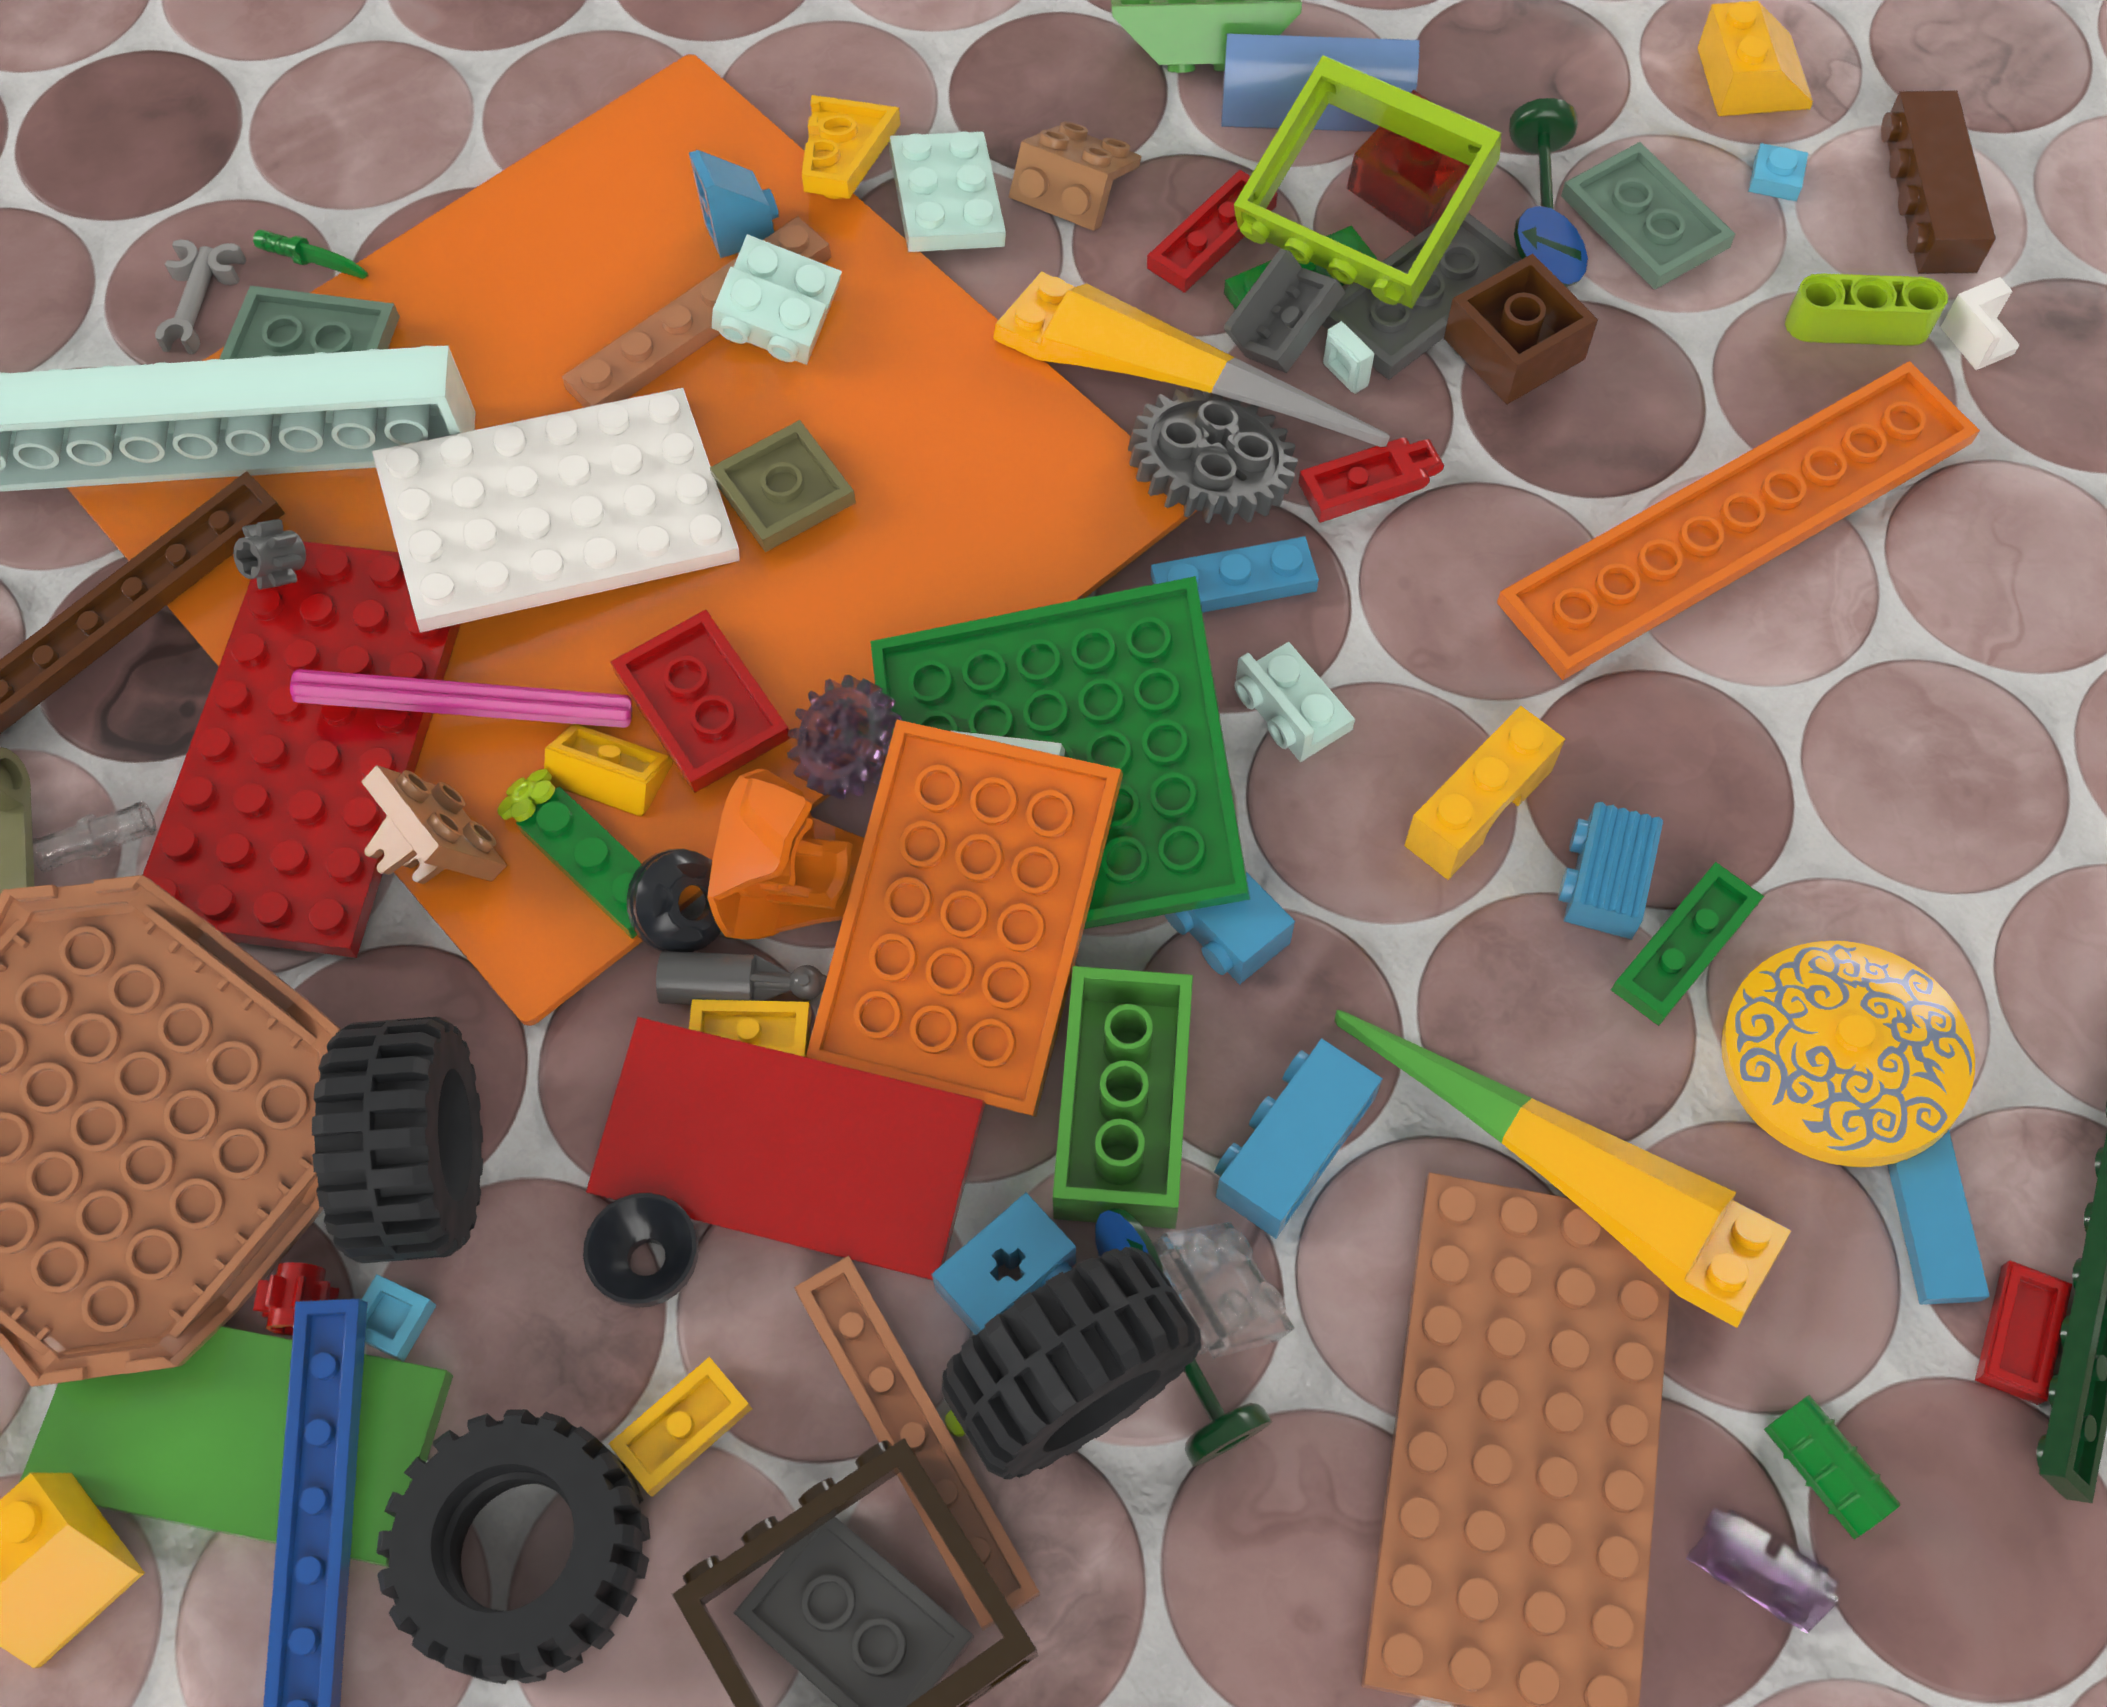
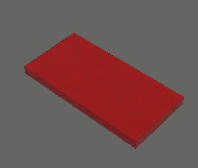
M637 1017L586 1193L612 1200H618L619 1198L636 1193L662 1195L673 1200L683 1208L691 1220L842 1258L849 1256L853 1261L933 1281L932 1273L946 1261L986 1103L984 1100Z

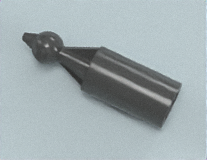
M662 951L657 964L656 992L660 1004L691 1005L692 999L767 1001L788 991H792L799 999L811 1000L823 992L827 976L811 965L800 966L792 973H789L756 954Z

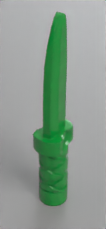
M263 229L257 230L254 234L253 243L256 248L292 258L293 263L300 265L313 263L362 279L368 276V273L353 261L329 250L310 245L307 238L300 236L290 238Z

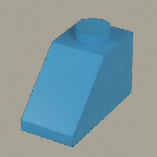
M700 150L689 153L704 223L720 258L740 252L747 234L764 240L774 233L772 219L779 217L775 199L769 188L761 189L753 171Z

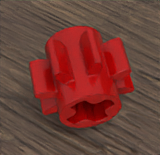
M298 1262L281 1263L277 1266L276 1275H270V1280H258L253 1310L262 1312V1317L268 1318L266 1326L268 1331L293 1336L295 1302L338 1300L339 1288L331 1287V1282L325 1281L326 1269L323 1267Z

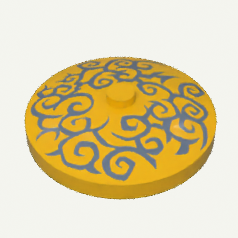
M1818 941L1797 945L1771 956L1751 971L1739 986L1725 1017L1722 1030L1721 1049L1725 1073L1735 1096L1749 1116L1764 1131L1783 1145L1800 1154L1830 1164L1848 1167L1883 1166L1909 1159L1925 1151L1948 1132L1962 1112L1973 1087L1975 1076L1973 1041L1965 1019L1952 998L1931 976L1908 960L1878 947L1862 943Z

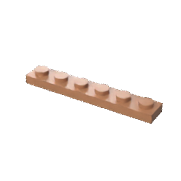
M796 217L763 240L822 264L831 258L829 243L799 217ZM737 258L563 375L562 379L566 390L584 408L625 400L720 335L719 331L711 328L712 311L730 266L734 267Z
M847 1256L795 1286L794 1289L878 1442L888 1440L893 1446L903 1438L906 1440L1013 1612L1040 1595L1038 1588L851 1258ZM901 1472L898 1473L897 1476L981 1629L984 1631L995 1623Z

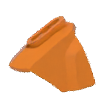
M756 769L740 775L729 792L722 812L712 860L707 898L718 927L724 936L728 938L762 939L787 930L842 920L864 838L813 818L810 812L812 803L805 798L803 791L767 769Z

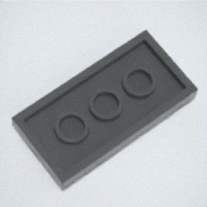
M1468 213L1412 309L1400 303L1396 305L1384 303L1375 297L1370 289L1354 282L1344 289L1346 293L1322 326L1328 330L1342 321L1375 353L1372 367L1390 380L1444 338L1454 297L1522 260L1515 248ZM1438 220L1382 262L1408 273Z

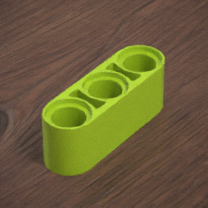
M1811 274L1800 283L1786 315L1785 326L1793 337L1805 342L1919 345L1930 336L1948 302V293L1939 282L1926 277Z

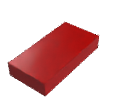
M2011 1260L2001 1266L1975 1381L2036 1405L2047 1401L2061 1339V1326L2066 1316L2072 1283Z

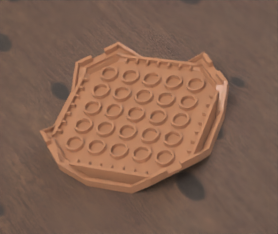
M144 875L94 880V883L60 887L51 884L3 889L0 894V1347L31 1387L184 1365L242 1308L257 1290L258 1280H265L324 1209L319 1206L316 1191L319 1187L318 1178L313 1168L312 1154L315 1153V1139L312 1136V1117L315 1116L316 1102L313 1098L315 1083L319 1082L320 1071L318 1069L322 1056L328 1053L326 1046L330 1039L342 1029L305 997L226 935Z

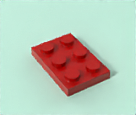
M706 609L610 661L614 673L694 793L791 739L788 726Z

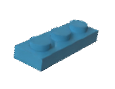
M1305 536L1151 565V580L1153 584L1196 576L1203 612L1316 592L1319 582Z

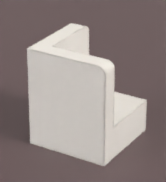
M2001 277L1958 294L1940 327L1975 370L2014 355L2019 347V343L1997 319L2012 293L2010 287Z

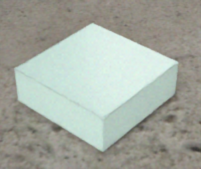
M1341 321L1328 329L1323 364L1351 392L1356 394L1369 386L1375 353Z

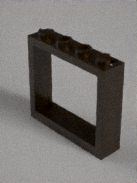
M904 1438L893 1446L888 1440H885L869 1448L855 1461L858 1469L838 1483H835L833 1478H827L817 1483L798 1499L802 1507L778 1522L776 1516H771L757 1523L741 1537L744 1546L722 1561L718 1555H714L699 1562L684 1574L683 1580L686 1585L672 1593L673 1598L735 1707H763L705 1604L900 1472L1003 1636L997 1643L906 1707H968L1038 1657L1037 1649Z

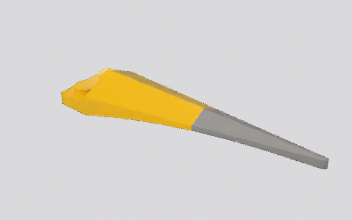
M1041 271L995 324L993 340L1036 360L1124 373L1213 393L1286 414L1379 447H1386L1390 438L1387 433L1087 283L1075 287L1058 277H1053Z

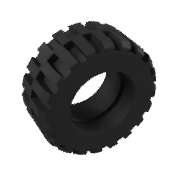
M441 1017L351 1023L336 1033L326 1046L328 1053L322 1056L318 1068L320 1079L319 1082L315 1083L313 1098L316 1102L315 1116L312 1117V1136L315 1139V1153L312 1154L314 1172L317 1173L319 1187L316 1191L319 1206L324 1208L325 1217L323 1221L327 1232L334 1236L333 1244L339 1251L359 1263L451 1256L470 1239V1230L474 1228L477 1219L476 1207L480 1204L481 1197L480 1176L483 1175V1158H481L483 1129L480 1125V1096L476 1090V1073L474 1064L470 1063V1050L467 1042L462 1040V1033L458 1027Z
M1125 1247L1121 1251L1113 1249L1106 1251L1101 1257L1096 1259L1091 1257L1078 1263L1075 1268L1066 1273L1061 1272L1046 1281V1284L1032 1293L1028 1292L1016 1300L1014 1305L1002 1314L998 1313L985 1324V1328L978 1334L971 1336L961 1346L962 1350L953 1355L947 1363V1369L942 1374V1394L986 1469L1005 1480H1011L1015 1476L1020 1478L1029 1475L1035 1469L1039 1468L1041 1470L1053 1464L1057 1459L1077 1451L1087 1442L1094 1438L1097 1439L1109 1431L1112 1426L1131 1416L1149 1399L1156 1397L1165 1389L1168 1383L1177 1379L1185 1371L1186 1365L1192 1363L1197 1357L1198 1351L1201 1350V1329L1151 1254L1134 1247Z
M527 1409L507 1410L504 1414V1420L496 1421L488 1413L469 1419L467 1423L469 1433L459 1437L451 1430H448L433 1441V1445L438 1453L427 1463L419 1457L414 1459L404 1472V1474L413 1479L404 1495L392 1492L384 1511L395 1517L392 1531L383 1530L379 1532L376 1552L388 1558L389 1568L382 1569L377 1574L381 1594L392 1598L395 1602V1605L389 1611V1615L398 1630L410 1634L413 1637L412 1646L427 1658L444 1664L446 1668L486 1682L506 1684L508 1680H517L527 1684L543 1681L546 1679L547 1672L557 1669L566 1673L582 1664L583 1658L581 1654L591 1646L601 1650L615 1635L609 1627L619 1613L628 1617L637 1598L630 1594L636 1578L645 1579L649 1558L642 1554V1543L650 1539L649 1519L641 1513L639 1506L643 1501V1497L636 1482L626 1473V1467L595 1436L581 1426L579 1428L573 1426L564 1417L545 1412L538 1418ZM528 1484H540L553 1489L562 1496L570 1507L574 1524L572 1549L560 1576L545 1593L520 1608L500 1611L479 1604L467 1592L461 1571L463 1543L475 1517L491 1500L512 1488Z

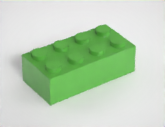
M1073 966L1053 1186V1219L1097 1223L1100 1214L1116 1207L1127 1211L1141 1226L1176 1229L1179 1208L1193 975Z

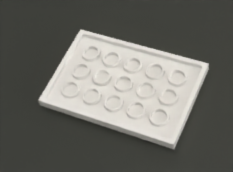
M683 388L372 451L420 633L740 561L739 547L716 481L711 475V466Z

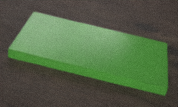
M222 1326L182 1366L58 1383L20 1481L31 1472L72 1473L97 1508L276 1544L292 1340ZM364 1354L351 1560L389 1567L388 1558L376 1553L379 1532L383 1530L392 1531L395 1517L384 1511L392 1492L404 1495L413 1479L404 1474V1472L414 1459L419 1457L427 1462L453 1379V1375L447 1370Z

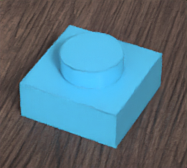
M1760 143L1754 160L1748 192L1797 201L1803 186L1808 152Z
M376 1274L361 1299L368 1302L365 1344L404 1362L437 1305L429 1298Z

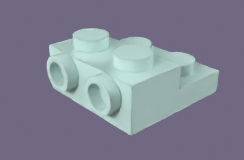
M747 234L734 267L730 266L713 307L711 328L719 331L723 337L732 342L741 344L748 342L764 348L773 357L781 361H797L807 365L839 286L842 271Z

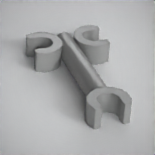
M176 240L173 242L172 246L179 259L183 260H166L165 266L173 279L187 281L174 318L162 322L156 329L155 337L163 352H169L172 343L178 338H181V342L188 354H194L199 349L200 338L193 327L212 275L214 274L218 282L225 285H233L239 282L236 271L229 264H245L246 258L240 246L236 244H221L214 249L202 246L198 251L191 241Z

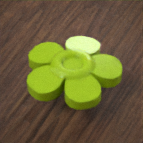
M540 769L533 772L527 779L520 778L507 789L506 794L508 796L500 803L497 810L498 815L504 820L513 817L518 822L531 817L536 810L537 804H542L552 797L555 791V787L550 782L552 775L546 769Z

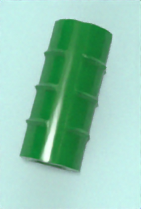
M1808 1395L1763 1430L1781 1450L1783 1459H1788L1806 1481L1805 1486L1811 1487L1826 1505L1828 1514L1834 1515L1853 1540H1855L1895 1511L1901 1503L1880 1479L1881 1474H1876L1857 1452L1858 1447L1852 1446L1834 1424L1835 1419H1830L1811 1395Z

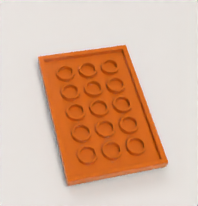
M896 720L805 1057L984 1100L986 1105L1036 1117L1072 978L1073 966H1075L1123 777L1121 769Z

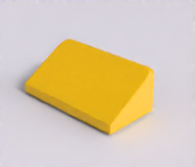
M572 724L545 748L544 769L552 775L550 782L553 786H560L564 790L637 816H642L648 810L672 766V759L668 755L579 724Z

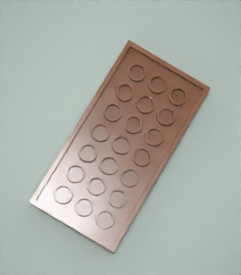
M1431 1172L1426 1177L1361 1687L1457 1707H1639L1670 1288L1569 1198Z

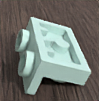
M1290 642L1285 643L1257 661L1250 653H1246L1238 658L1236 681L1234 683L1238 697L1247 708L1251 710L1255 708L1267 722L1269 733L1277 745L1283 749L1289 748L1300 762L1353 730L1355 718Z

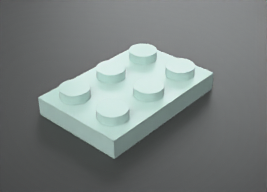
M984 132L890 136L889 153L908 252L1005 247L1006 230Z

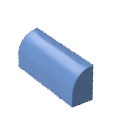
M1227 34L1221 126L1280 128L1322 55L1416 95L1419 40ZM1331 104L1327 105L1313 129L1392 132Z

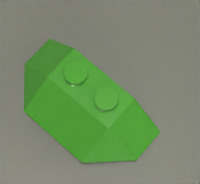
M1111 0L1112 17L1159 65H1167L1168 71L1177 73L1195 71V64H1214V70L1224 72L1227 34L1280 35L1302 12L1301 0Z

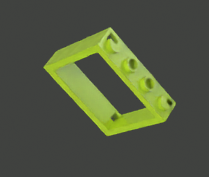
M1322 55L1234 203L1238 229H1240L1245 237L1255 243L1264 244L1269 242L1279 248L1290 251L1298 263L1308 264L1312 262L1327 269V272L1341 283L1350 285L1355 282L1370 289L1374 296L1384 303L1390 305L1400 303L1412 309L1499 161L1501 132ZM1328 104L1470 166L1408 273L1402 272L1266 209Z

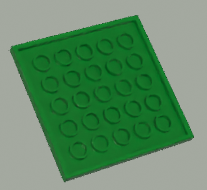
M1196 576L870 641L883 764H885L896 720H902L947 731L1062 743L1065 749L1064 757L1121 769L1123 777L1084 929L1250 900Z

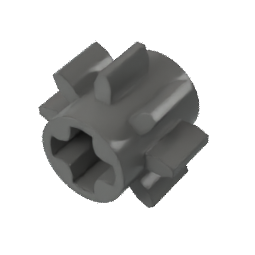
M280 519L243 526L242 530L245 537L237 540L233 552L234 561L239 572L248 579L257 578L258 589L296 583L298 580L294 571L300 570L306 560V550L300 536L291 530L283 531V523Z

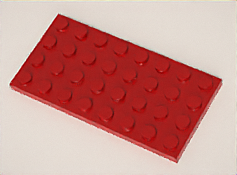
M303 541L306 550V560L300 570L294 571L298 580L296 583L258 589L257 578L251 579L143 875L193 910L233 942L357 958L383 873L377 871V865L383 859L384 853L375 859L367 857L364 851L387 816L361 781L376 765L402 773L404 770L415 773L433 713L297 703L293 701L290 694L291 677L294 671L303 669L444 680L461 624L420 633L399 552Z

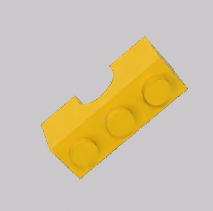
M1520 705L1413 815L1404 846L1449 880L1484 843L1489 829L1503 810L1511 802L1519 806L1552 772L1565 738Z

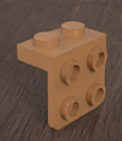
M1061 122L1058 126L1042 130L1041 133L1021 141L1009 198L1094 231L1102 225L1113 180L1138 168L1142 157L1131 152L1130 145L1124 141L1114 138L1100 140L1087 135L1088 129L1080 124Z

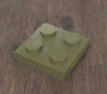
M800 420L710 467L711 475L714 477L717 487L765 552L856 503L854 490Z

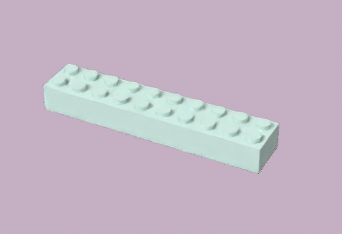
M448 345L383 350L369 349L366 351L336 353L318 352L304 355L262 356L225 360L210 359L207 361L178 363L159 362L146 365L103 366L99 368L67 370L51 369L48 371L20 373L1 372L0 492L237 477L246 471L253 476L376 468L372 451L475 430L476 411Z

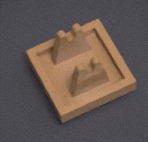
M378 765L361 781L387 815L364 851L367 857L375 859L384 853L383 859L377 865L379 873L390 875L401 866L413 868L419 862V867L413 873L412 879L414 882L425 884L444 869L493 881L507 866L493 848L496 845L493 835L482 825L468 817L462 809L466 805L464 799L448 784L439 782L435 785L423 781L411 771L404 770L402 773Z

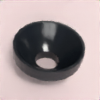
M669 849L652 855L635 871L629 884L626 898L627 913L636 934L648 946L661 952H694L705 948L722 932L713 917L707 898L712 866L711 859L695 851ZM691 885H695L702 890L706 903L703 913L693 920H689L681 914L678 904L681 892Z
M636 1193L619 1198L606 1206L596 1216L587 1231L583 1248L586 1273L593 1285L605 1297L620 1305L642 1308L664 1303L675 1296L688 1283L694 1273L698 1260V1238L695 1226L686 1211L676 1202L665 1196L653 1193ZM646 1243H655L662 1246L665 1251V1261L656 1273L642 1276L632 1271L630 1265L631 1257L639 1246Z

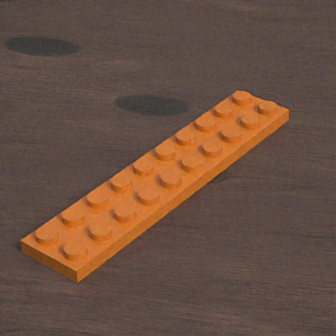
M1908 361L1500 591L1497 604L1563 681L1972 444L1980 430L1920 370Z

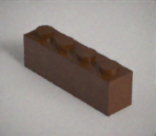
M1900 91L1891 111L1887 112L1883 117L1881 139L1888 144L1890 153L1889 172L1891 178L1896 179L1899 190L1898 211L1901 216H1905L1908 228L1907 249L1909 253L1914 254L1918 274L1978 273L1996 237L1958 91Z

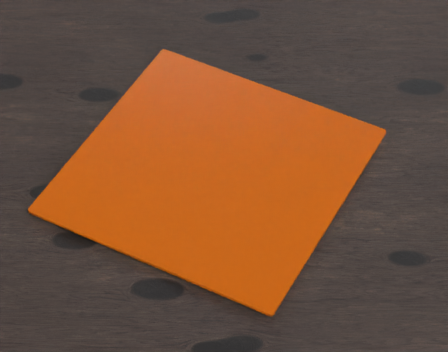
M693 54L683 56L357 262L356 264L368 273L365 279L341 272L310 292L393 303L400 318L388 349L448 345L476 411L475 430L584 408L566 390L562 379L563 375L738 257L739 252L720 258L704 223L689 157L690 152L700 150L753 171L761 189L769 188L775 199L779 217L772 219L774 232L796 217H799L829 243L831 258L823 264L842 271V275L807 365L797 361H781L773 357L764 348L748 342L742 344L735 343L720 334L627 399L683 388L711 467L800 420L854 490L856 503L765 552L719 489L739 547L740 561L461 623L443 681L630 696L614 673L610 661L706 609L788 726L791 739L696 793L693 792L672 760V766L655 798L642 816H637L564 790L641 863L652 855L669 849L695 851L713 860L720 821L727 797L732 786L742 774L756 769H767L803 791L805 798L812 803L811 810H813L880 758L883 754L870 641L1086 598L1189 518L1184 516V505L1180 503L1166 508L1164 505L1167 495L1164 493L1150 496L1148 491L1151 481L1138 482L1136 480L1139 468L1132 467L1129 464L1132 452L1128 451L1131 436L1046 361L1036 360L993 340L995 324L998 322V319L920 251L908 252L906 239L854 193L849 199H829L821 194L804 192L802 167L805 150L699 57ZM224 347L202 361L219 359ZM377 468L252 476L284 511L285 514L279 518L283 523V531H294L300 536L302 541L398 552ZM239 476L66 488L124 557L130 561ZM234 554L167 605L218 667L251 580L244 577L237 569ZM633 700L632 719L628 727L582 725L669 756ZM433 713L414 774L423 781L435 785L439 782H444L455 789L466 803L462 809L468 817L482 825L493 835L496 840V845L493 848L507 866L493 881L444 869L425 884L414 882L412 879L413 873L419 867V862L413 868L401 866L393 873L520 1022L527 1026L535 1025L643 942V940L638 935L633 939L630 938L521 833L516 824L517 821L513 817L504 820L497 812L500 803L508 796L506 794L507 789L520 778L527 779L533 772L544 769L545 748L572 724ZM691 885L681 892L678 901L680 912L704 894L699 887Z

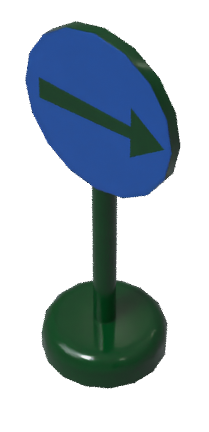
M1539 98L1520 106L1510 117L1509 135L1514 145L1524 152L1539 155L1541 206L1526 209L1516 220L1514 238L1517 251L1522 259L1533 253L1568 287L1580 281L1586 273L1588 256L1585 243L1578 230L1565 216L1553 209L1551 152L1558 151L1570 143L1576 135L1578 116L1574 107L1564 100Z
M1116 1207L1099 1215L1095 1225V1244L1099 1257L1106 1251L1113 1249L1121 1251L1125 1247H1134L1151 1254L1163 1272L1161 1261L1151 1239L1132 1215ZM1196 1359L1185 1366L1184 1372L1211 1420L1210 1423L1192 1434L1185 1443V1452L1192 1466L1203 1464L1231 1450L1272 1423L1263 1406L1256 1403L1240 1406L1225 1414Z

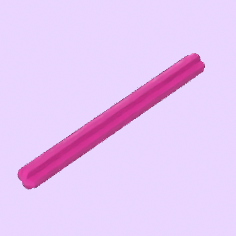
M303 669L294 671L290 682V694L293 701L297 703L621 728L628 727L632 719L631 697L620 694Z

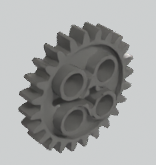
M1176 389L1172 400L1161 394L1158 396L1155 406L1147 403L1144 406L1142 416L1137 415L1128 451L1132 452L1129 461L1130 466L1139 468L1136 480L1138 482L1151 481L1148 491L1150 496L1162 493L1167 495L1164 505L1166 508L1180 503L1184 505L1183 512L1185 517L1191 516L1195 510L1202 511L1206 523L1211 522L1214 514H1220L1225 523L1231 525L1236 513L1246 522H1251L1255 511L1267 516L1272 505L1279 507L1282 504L1284 495L1289 493L1295 476L1294 471L1298 459L1292 457L1296 446L1294 443L1285 442L1288 433L1286 428L1272 429L1276 418L1274 415L1264 417L1257 415L1259 406L1250 405L1245 408L1240 405L1241 401L1234 399L1230 401L1223 400L1222 396L1213 394L1212 398L1205 397L1202 391L1194 389L1193 396L1188 398L1184 392Z

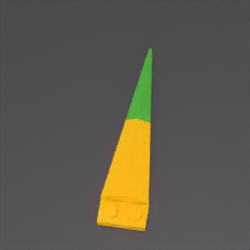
M1336 1011L1334 1021L1338 1027L1419 1081L1501 1142L1592 1217L1675 1294L1738 1328L1782 1251L1791 1230L1734 1201L1736 1192L1345 1011Z

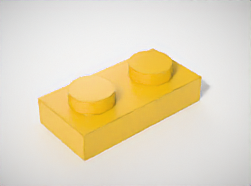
M692 999L689 1029L805 1057L810 1039L812 1009L809 1002Z
M708 1357L609 1442L608 1445L645 1491L653 1497L748 1414L752 1407L714 1361Z

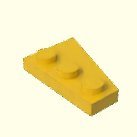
M812 95V113L808 120L809 137L808 142L805 144L802 167L804 192L821 194L829 199H849L888 144L890 136H893L901 125L899 107Z

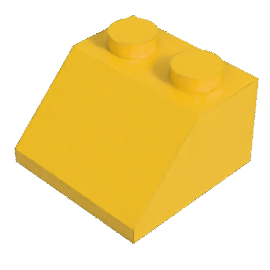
M1759 1L1712 4L1697 49L1717 115L1729 116L1811 109L1813 100L1792 36L1785 27Z
M31 1472L0 1499V1647L32 1668H40L145 1574L72 1473Z

